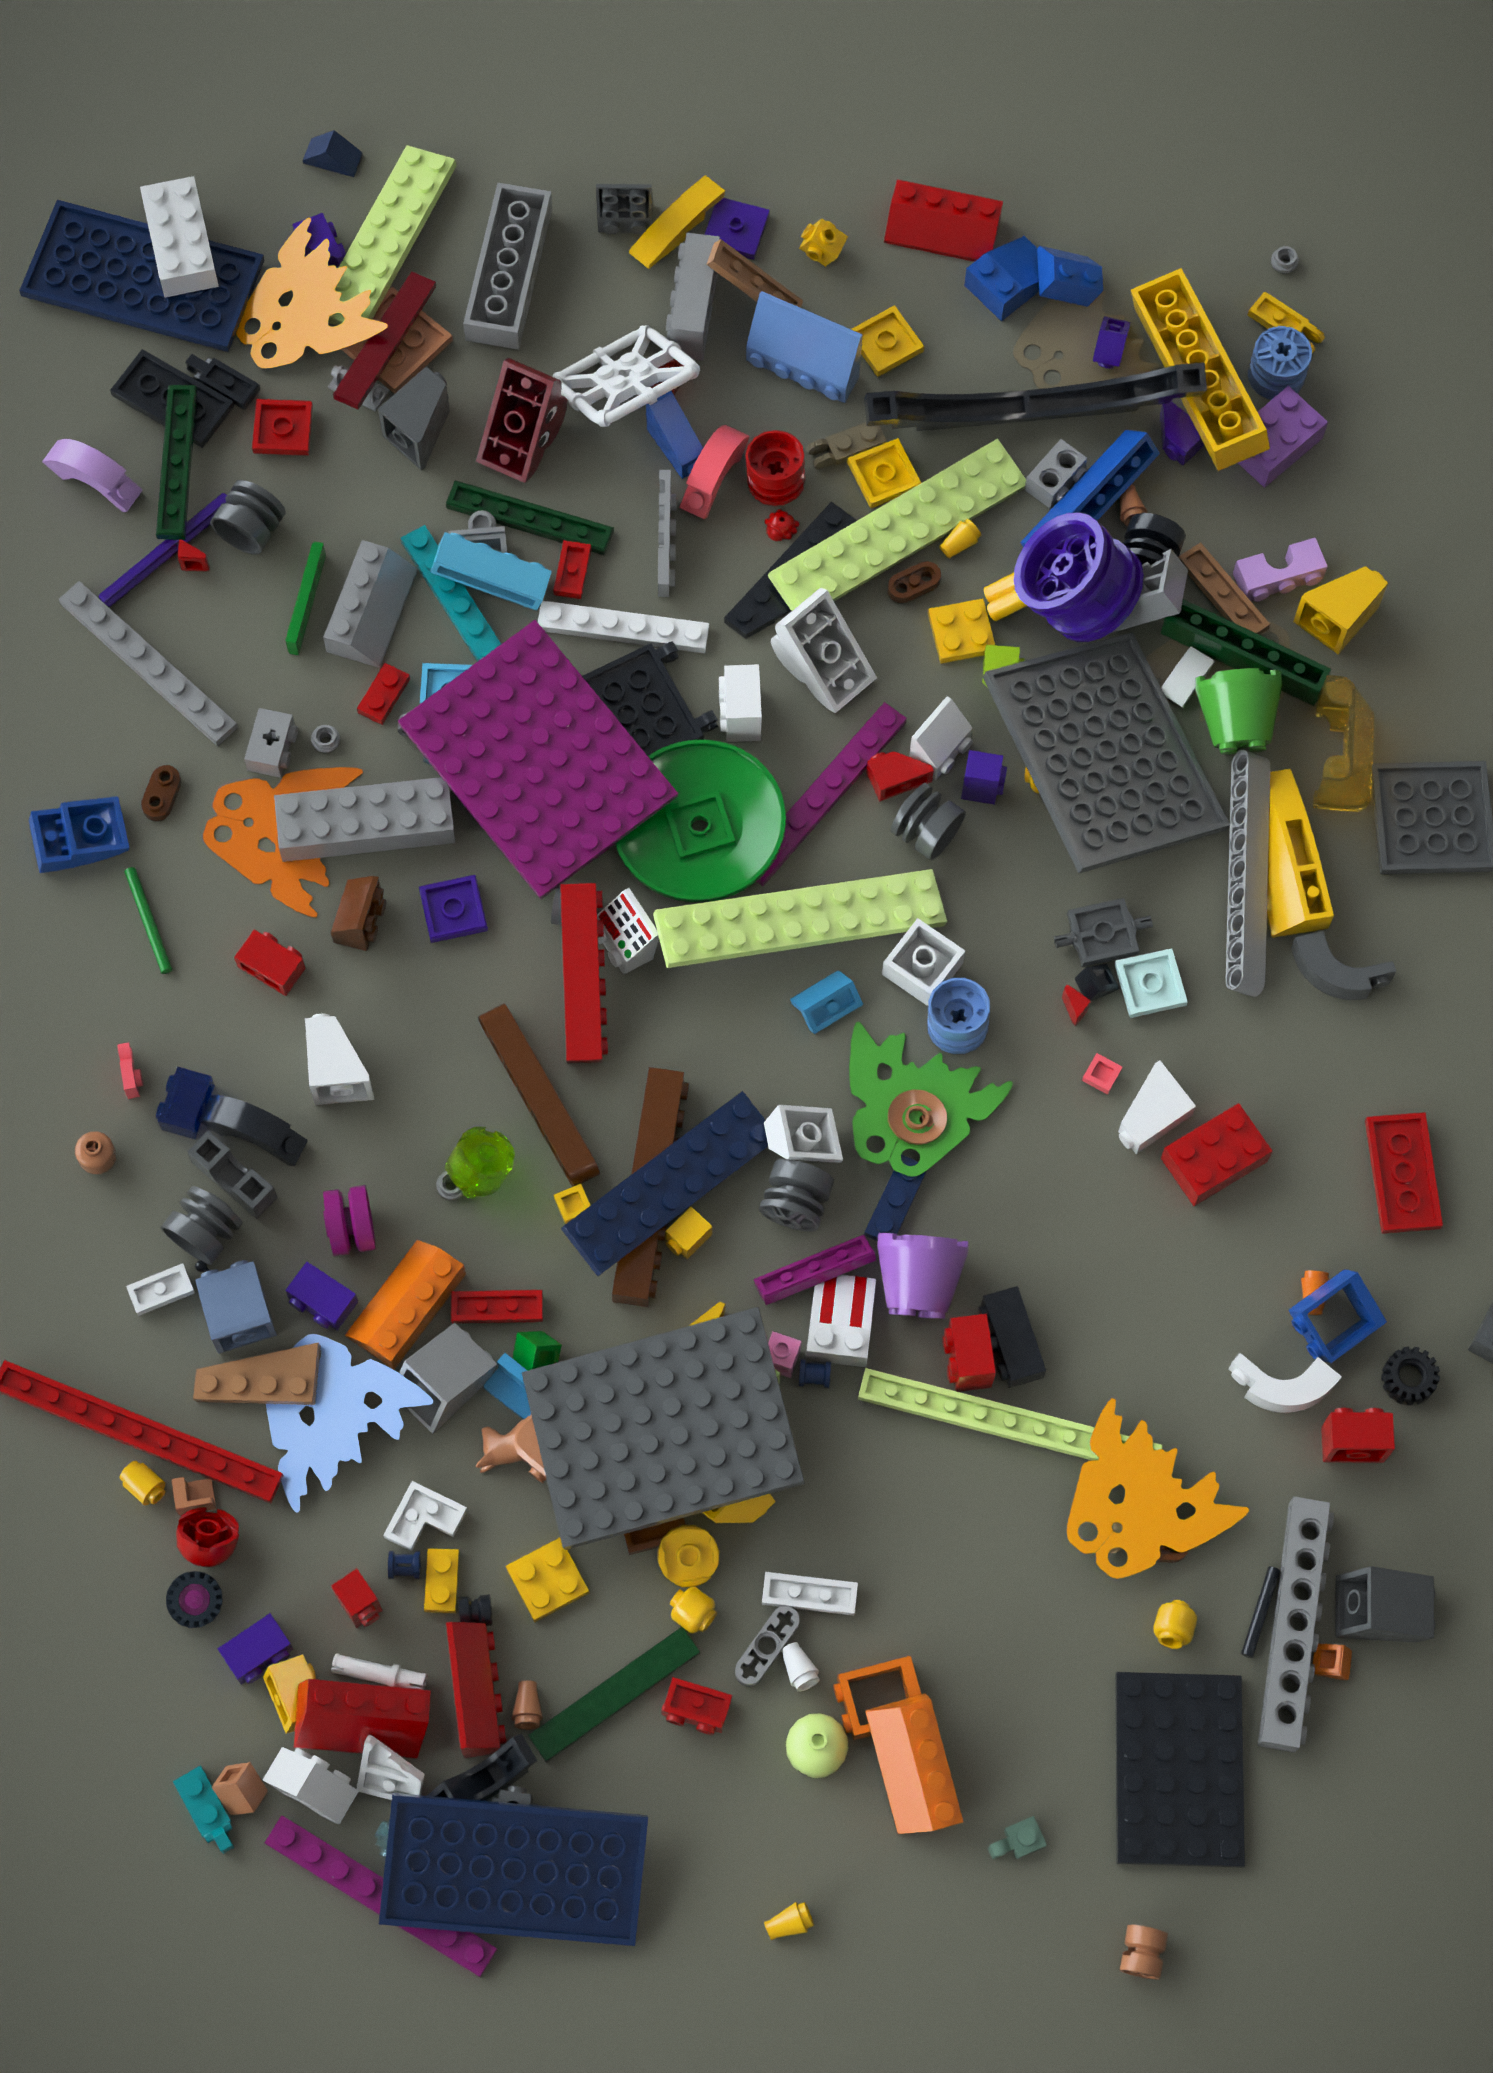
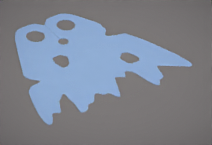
M318 1334L305 1336L293 1347L313 1343L321 1345L315 1405L266 1404L272 1444L278 1449L288 1450L287 1454L280 1459L278 1471L284 1475L281 1480L288 1502L296 1513L300 1511V1496L307 1494L306 1476L309 1467L312 1468L319 1478L323 1489L328 1491L332 1485V1478L338 1472V1462L340 1460L347 1462L353 1459L358 1463L362 1462L358 1433L368 1432L367 1423H377L391 1437L399 1440L400 1430L404 1426L399 1409L431 1405L433 1403V1399L418 1385L377 1361L369 1359L359 1365L351 1366L352 1356L348 1352L347 1347ZM368 1392H374L382 1398V1403L375 1409H370L364 1404V1398ZM305 1406L312 1407L314 1410L315 1420L311 1426L305 1424L299 1414Z

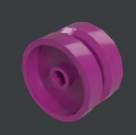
M366 1185L350 1187L348 1192L349 1206L347 1207L345 1206L343 1193L339 1189L324 1191V1222L333 1256L349 1254L351 1250L350 1235L353 1234L356 1247L360 1252L376 1250L373 1220Z

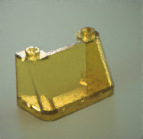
M1327 675L1316 703V717L1323 716L1330 724L1329 731L1344 732L1343 755H1335L1326 760L1323 767V778L1318 790H1315L1313 793L1312 808L1353 812L1362 811L1367 808L1372 797L1374 712L1350 679L1343 676Z

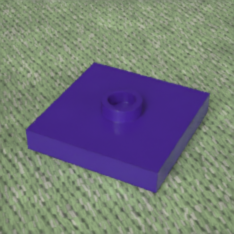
M723 198L714 205L704 235L718 236L744 257L754 260L770 210Z
M476 875L419 886L431 943L488 931Z

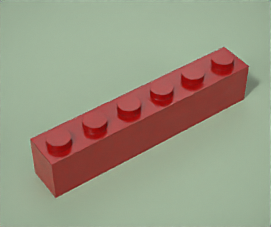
M596 883L560 884L567 1063L603 1062L602 1055H608V1038L602 1037L601 1025H607V1009L601 1008L600 996H606L605 978H600L599 967H605L604 949H599L598 938L604 937L603 920H597V908H603L602 890L596 891Z

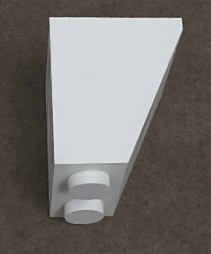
M322 1013L313 1015L312 1018H305L309 1087L315 1105L374 1100V1092L369 1074L336 1017Z

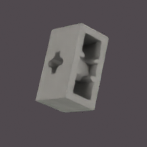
M263 708L258 709L244 758L247 771L281 778L283 768L287 769L290 763L291 742L295 743L298 735V726H295L292 714Z

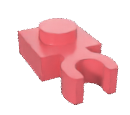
M129 1042L118 1044L124 1091L128 1099L140 1097L139 1087L143 1086L141 1070L134 1067L132 1048H130Z

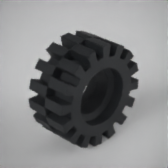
M1409 1346L1404 1347L1401 1351L1398 1349L1390 1356L1382 1371L1384 1372L1381 1375V1381L1385 1382L1383 1388L1385 1391H1390L1388 1396L1391 1399L1394 1396L1398 1398L1397 1402L1400 1404L1403 1401L1407 1402V1405H1413L1414 1402H1417V1405L1422 1403L1432 1395L1440 1381V1376H1438L1440 1369L1439 1366L1435 1367L1434 1365L1436 1362L1435 1358L1432 1357L1430 1359L1427 1356L1429 1352L1426 1350L1423 1353L1419 1352V1347L1414 1346L1412 1350L1409 1349ZM1407 1365L1415 1366L1421 1372V1383L1414 1387L1405 1385L1399 1376L1400 1369Z

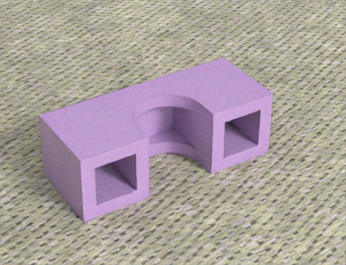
M1316 538L1289 545L1285 557L1288 567L1284 569L1271 567L1267 563L1264 554L1261 553L1236 561L1233 575L1238 587L1249 600L1258 602L1266 599L1271 594L1278 592L1285 594L1298 586L1305 584L1312 586L1319 583L1324 578L1328 566Z

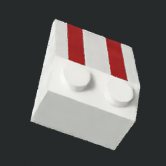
M840 1275L815 1285L806 1360L818 1362L831 1361L834 1364L866 1367L876 1279Z

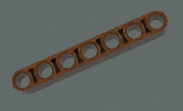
M503 1003L478 1016L482 1029L571 1186L574 1187L600 1175L593 1156L506 1004Z

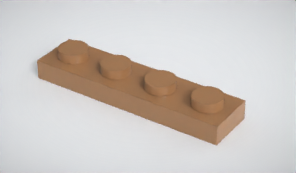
M722 239L714 243L706 265L756 302L758 301L759 294L763 291L801 308L802 299Z
M1201 542L1178 557L1188 569L1187 574L1225 619L1259 635L1269 629L1270 623Z

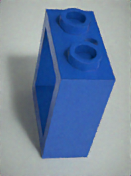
M1346 1269L1288 1310L1293 1317L1291 1321L1293 1327L1299 1334L1304 1336L1308 1343L1306 1348L1314 1359L1319 1357L1322 1361L1328 1363L1334 1362L1387 1323L1359 1273ZM1343 1289L1361 1320L1325 1345L1307 1314Z

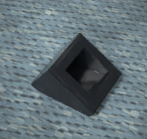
M1107 963L1086 967L1075 977L1081 993L1090 1001L1119 989Z

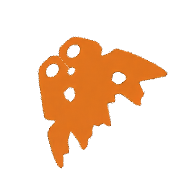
M335 767L290 772L282 777L280 783L274 789L271 788L266 780L258 778L224 785L216 792L213 809L217 816L209 819L206 823L203 840L215 854L254 884H263L268 880H272L270 891L275 899L299 913L310 917H317V912L309 905L313 897L302 888L299 879L328 887L329 879L325 876L326 867L322 864L321 858L282 862L278 843L274 795L344 788L360 776L363 770L360 768ZM231 793H236L242 798V805L236 810L227 809L224 805L225 797ZM246 818L253 819L254 824L251 827H246L243 824ZM222 825L228 826L232 830L231 839L227 842L217 841L214 837V831L217 827ZM265 837L270 839L276 846L275 852H264L258 849L259 840Z

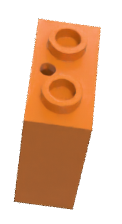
M911 1656L838 1674V1683L834 1684L833 1688L837 1702H843L846 1714L841 1715L846 1734L852 1733L853 1740L869 1737L871 1732L869 1724L860 1726L849 1683L899 1670L906 1698L921 1695Z

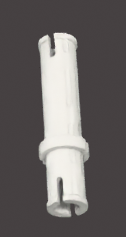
M338 1653L335 1654L332 1666H334L331 1668L332 1674L336 1673L381 1683L390 1687L424 1690L427 1682L424 1681L427 1679V1673L401 1669V1666L398 1664L388 1666L343 1656Z

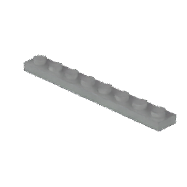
M80 581L59 598L60 604L217 747L238 728L237 723Z

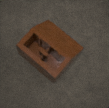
M367 876L347 880L331 930L333 943L367 951L369 943L375 942L378 933V926L375 924L378 916H383L386 908V899L383 898L384 889L381 888L379 877Z

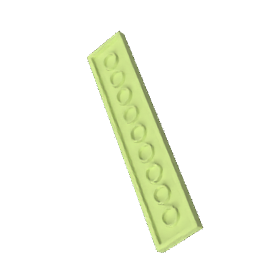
M997 438L769 572L768 577L791 611L819 588L828 590L833 601H836L949 534L960 521L972 520L1025 489L1026 478Z
M933 869L655 910L653 914L667 968L903 933L909 930L917 918L932 928L942 927L947 923Z

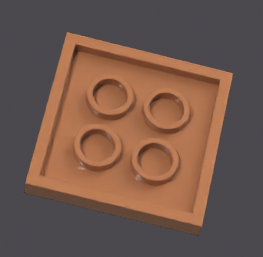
M394 287L388 290L372 320H381L398 293ZM421 310L378 378V381L395 394L453 341L452 335ZM368 339L341 350L355 360Z

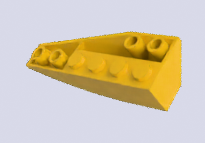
M1291 769L1270 772L1267 920L1271 937L1329 929L1334 914L1315 839L1299 789Z

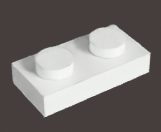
M183 1263L126 1286L138 1316L195 1294Z

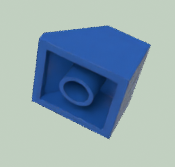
M1044 246L1037 248L1039 296L1088 307L1103 292L1102 266L1091 258Z

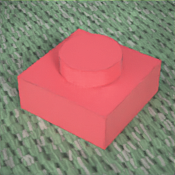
M1096 1053L1082 1081L1108 1095L1123 1067Z

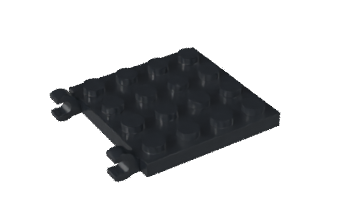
M673 641L664 644L658 649H654L652 643L582 676L647 756L674 743L688 740H704L702 732H709L718 727L716 723L718 719L713 710L694 719L663 663H670L678 659L676 653L678 649Z

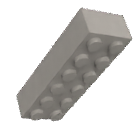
M497 183L463 322L465 341L519 350L552 213L551 191Z
M442 777L274 795L278 843L282 862L455 843L450 790Z

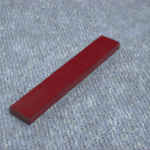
M411 271L379 321L386 323L388 327L368 338L333 393L335 400L359 410L436 288L435 281Z

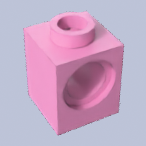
M772 1331L768 1344L774 1367L780 1372V1375L791 1378L801 1350V1341Z

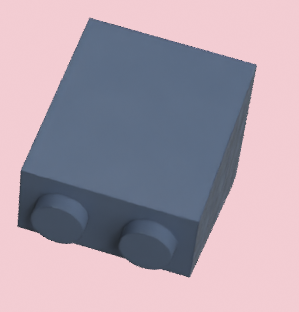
M247 1260L238 1261L231 1264L230 1269L220 1272L218 1269L209 1270L202 1273L201 1278L195 1279L210 1337L218 1354L277 1336L254 1261L249 1263Z

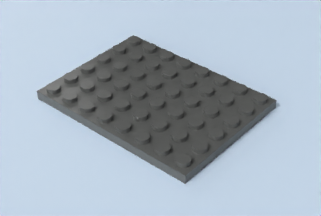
M1133 632L989 670L983 675L992 698L1078 873L1226 831L1230 826Z
M758 1307L522 1372L564 1550L805 1484Z

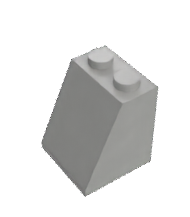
M453 1323L404 1361L399 1373L418 1385L433 1399L431 1405L406 1408L433 1434L484 1386L492 1376L497 1363L487 1351H484L472 1340L467 1331L462 1330L456 1323Z

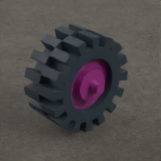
M189 1571L179 1575L173 1580L166 1594V1606L170 1616L178 1624L188 1628L203 1627L211 1623L219 1614L223 1602L222 1591L216 1580L210 1575L199 1571Z

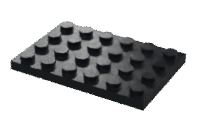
M1116 1672V1864L1245 1867L1242 1676Z

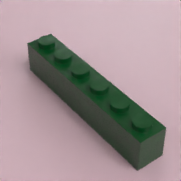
M1184 599L1180 613L1165 617L1163 622L1162 635L1188 647L1192 646L1201 653L1234 669L1259 668V671H1264V674L1270 675V670L1281 671V691L1315 706L1331 672V668Z

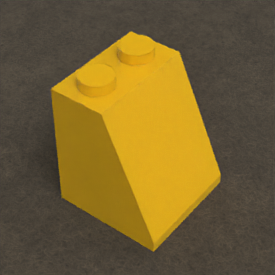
M1366 566L1304 593L1293 622L1336 654H1339L1379 608L1388 582L1385 581L1379 572L1372 571Z

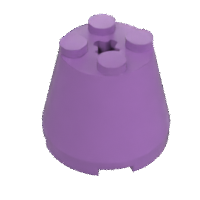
M879 1233L877 1248L889 1314L916 1316V1311H918L917 1317L945 1319V1313H948L968 1255L969 1242H957V1239L934 1236H897L894 1233Z

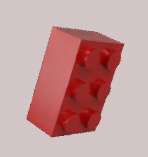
M1240 1103L1166 1146L1161 1160L1192 1205L1196 1206L1267 1163L1273 1151Z

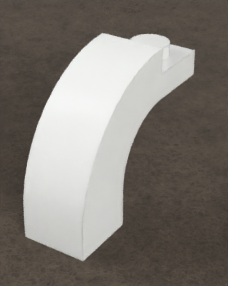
M1241 1353L1238 1354L1229 1367L1234 1380L1243 1386L1247 1384L1250 1387L1244 1397L1245 1399L1260 1408L1280 1413L1297 1412L1314 1406L1332 1391L1342 1377L1319 1357L1302 1375L1290 1380H1279L1268 1376Z

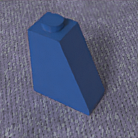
M670 391L657 398V402L654 404H646L647 430L679 476L684 479L690 475L703 447L674 394Z

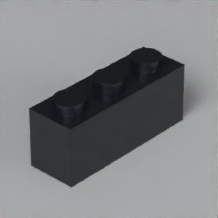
M1018 1286L983 1296L982 1306L978 1307L979 1314H987L991 1332L992 1351L997 1352L1000 1363H997V1369L1001 1380H1007L1009 1388L1043 1379L1046 1368Z

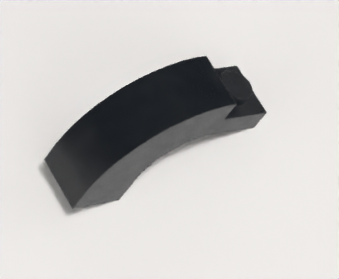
M211 1095L198 1120L221 1136L238 1137L261 1147L289 1166L296 1165L308 1142L306 1138L292 1130L289 1123L257 1106L228 1096Z
M521 1733L512 1737L481 1763L443 1781L427 1796L487 1801L500 1793V1790L506 1789L529 1772L528 1768L537 1762V1759Z

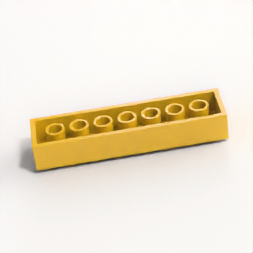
M1182 268L1131 289L1135 311L1164 367L1205 363L1207 391L1202 396L1184 397L1181 400L1217 470L1220 471L1269 450L1267 429Z

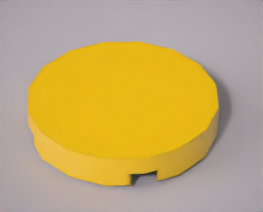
M681 1525L671 1529L662 1538L658 1548V1563L663 1575L671 1582L681 1587H696L706 1583L714 1574L719 1565V1549L714 1537L706 1529L696 1525Z

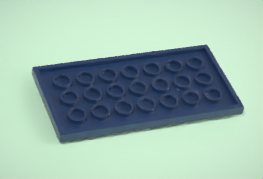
M57 200L19 291L21 296L229 352L265 260L263 254L209 240L219 287L164 297L147 223Z
M392 1793L379 1925L635 1946L648 1815Z

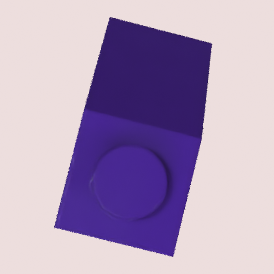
M1104 316L1093 356V361L1098 362L1100 367L1113 369L1114 366L1120 367L1131 322Z
M1172 401L1169 404H1162L1160 411L1162 449L1171 460H1177L1181 465H1185L1204 446V443L1186 412Z

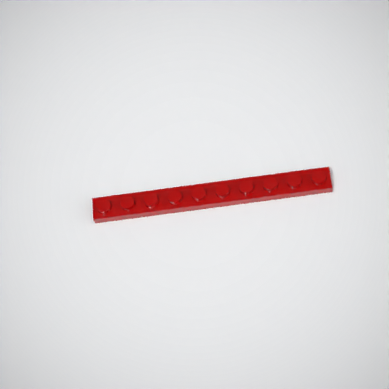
M4 1360L0 1367L1 1394L270 1504L284 1476L279 1471Z

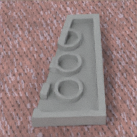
M659 470L658 597H669V586H675V569H670V561H675L676 544H670V536H676V519H671V511H676L677 494H671V470Z

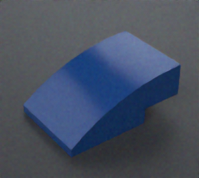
M118 796L64 802L60 804V808L31 811L29 826L39 873L91 864L122 854L130 849Z

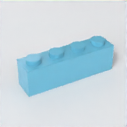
M446 532L439 543L430 573L536 611L543 601L552 572L545 569L540 563H529L519 559L512 553H501L493 550L487 544L474 543L466 540L460 534H449Z

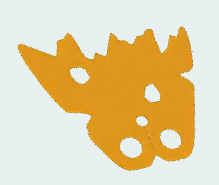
M310 217L305 219L293 231L279 250L278 260L281 263V268L273 267L266 270L247 302L236 332L237 337L243 344L252 345L250 355L260 368H274L294 363L303 356L306 346H310L319 354L333 352L368 339L388 327L386 323L361 317L362 313L370 305L369 296L371 290L364 291L345 302L339 300L342 293L335 291V288L346 271L347 266L336 268L334 265L328 266L330 258L328 239H325L305 257V247L312 235L307 232L311 222ZM292 290L293 298L290 304L281 307L278 299L284 293ZM337 312L341 313L345 318L344 322L330 327L328 325L329 317ZM251 318H256L261 323L259 331L255 334H247L244 329L246 322ZM280 322L281 328L277 331L273 330V324ZM266 343H274L277 346L276 354L270 359L264 358L261 355L262 347Z
M1111 1398L1102 1410L1090 1439L1091 1450L1099 1457V1460L1087 1461L1082 1465L1068 1518L1067 1538L1080 1552L1084 1554L1096 1553V1564L1110 1577L1119 1579L1154 1566L1160 1558L1161 1545L1182 1553L1211 1540L1245 1517L1249 1512V1508L1215 1504L1213 1502L1219 1490L1215 1472L1207 1474L1193 1487L1182 1489V1479L1172 1478L1177 1448H1173L1168 1452H1165L1163 1449L1154 1450L1153 1438L1148 1434V1426L1144 1420L1138 1423L1135 1431L1123 1444L1120 1435L1122 1416L1115 1414L1116 1400ZM1121 1484L1125 1489L1124 1500L1120 1504H1114L1108 1496L1114 1487ZM1183 1502H1188L1195 1507V1514L1185 1520L1179 1519L1176 1508ZM1091 1522L1097 1527L1098 1535L1093 1541H1084L1080 1538L1078 1528L1082 1523ZM1113 1523H1121L1123 1529L1120 1533H1115L1112 1530ZM1116 1547L1124 1549L1128 1556L1126 1564L1120 1567L1113 1566L1108 1560V1553Z

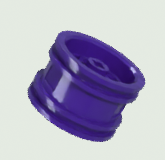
M1076 512L1057 516L1034 532L1018 556L1013 581L1015 592L1019 599L1039 616L1046 617L1049 624L1063 636L1075 642H1090L1113 632L1131 614L1143 588L1144 573L1142 564L1136 554L1119 540L1113 539L1109 531L1090 515Z

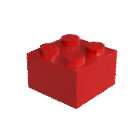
M987 1314L950 1318L949 1326L944 1328V1336H942L944 1354H950L949 1365H947L949 1384L954 1383L956 1392L992 1388L996 1370Z
M1337 1408L1329 1414L1321 1426L1323 1462L1384 1463L1395 1449L1393 1413L1384 1412L1382 1408H1369L1365 1412H1353L1352 1408Z

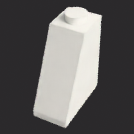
M1160 1060L1153 1066L1118 1130L1120 1133L1119 1138L1127 1149L1132 1148L1135 1154L1190 1118L1196 1108V1105Z

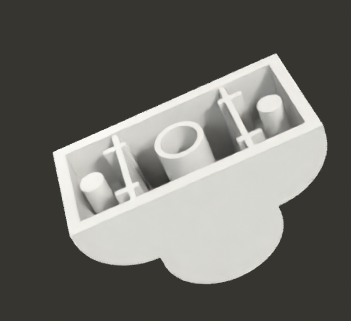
M819 588L775 625L777 634L771 639V645L776 656L784 667L795 678L805 683L816 699L834 713L839 711L877 679L828 590Z

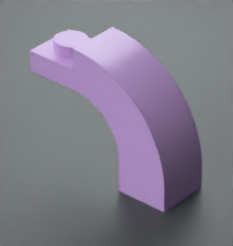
M71 439L57 440L42 461L62 480L73 478L90 485L122 512H127L142 492V489L124 474L126 470L102 452L79 441Z

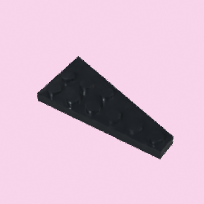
M831 501L724 617V623L747 639L774 624L776 619L791 612L769 579V572L857 520Z

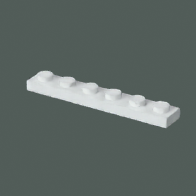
M542 601L538 617V623L545 632L639 645L652 643L654 647H661L673 641L678 650L705 653L709 633V623Z

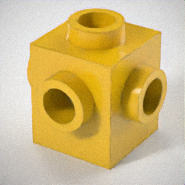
M821 218L813 225L811 223L808 224L801 235L803 241L799 249L805 252L811 260L818 261L826 267L838 258L848 236L839 231L833 223Z

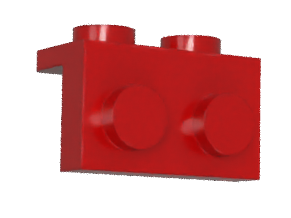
M672 1677L661 1714L666 1716L667 1722L674 1725L684 1726L686 1722L696 1725L697 1731L707 1735H714L715 1731L722 1733L732 1695Z

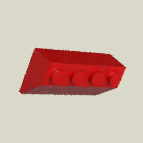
M897 179L890 205L884 243L975 262L986 252L994 249L1001 221L1003 201Z
M447 1622L446 1628L460 1749L464 1758L491 1755L501 1748V1744L507 1742L505 1725H498L497 1713L503 1712L501 1693L495 1694L493 1683L499 1681L497 1662L491 1663L490 1651L495 1650L493 1631L487 1632L485 1623Z
M307 1679L298 1684L294 1748L363 1754L365 1740L368 1735H371L402 1758L416 1759L418 1758L429 1723L431 1690Z

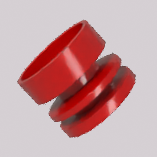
M778 430L763 432L754 437L748 445L745 455L747 483L750 493L756 500L772 506L785 505L797 499L805 485V456L802 444L795 436Z

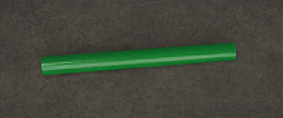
M127 868L124 872L161 974L170 973L172 967L136 868Z

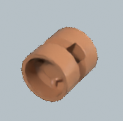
M1128 1925L1124 1943L1128 1950L1122 1954L1119 1971L1141 1978L1160 1980L1163 1960L1159 1955L1165 1952L1168 1933L1146 1926Z

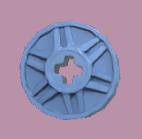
M1278 326L1269 328L1259 336L1255 342L1248 369L1250 385L1257 394L1272 400L1287 386H1290L1296 393H1299L1304 385L1312 357L1310 342L1303 333L1292 327Z
M951 978L941 982L933 989L928 1000L927 1029L932 1042L938 1048L951 1054H966L977 1049L984 1042L988 1033L990 999L985 989L975 981L966 978Z

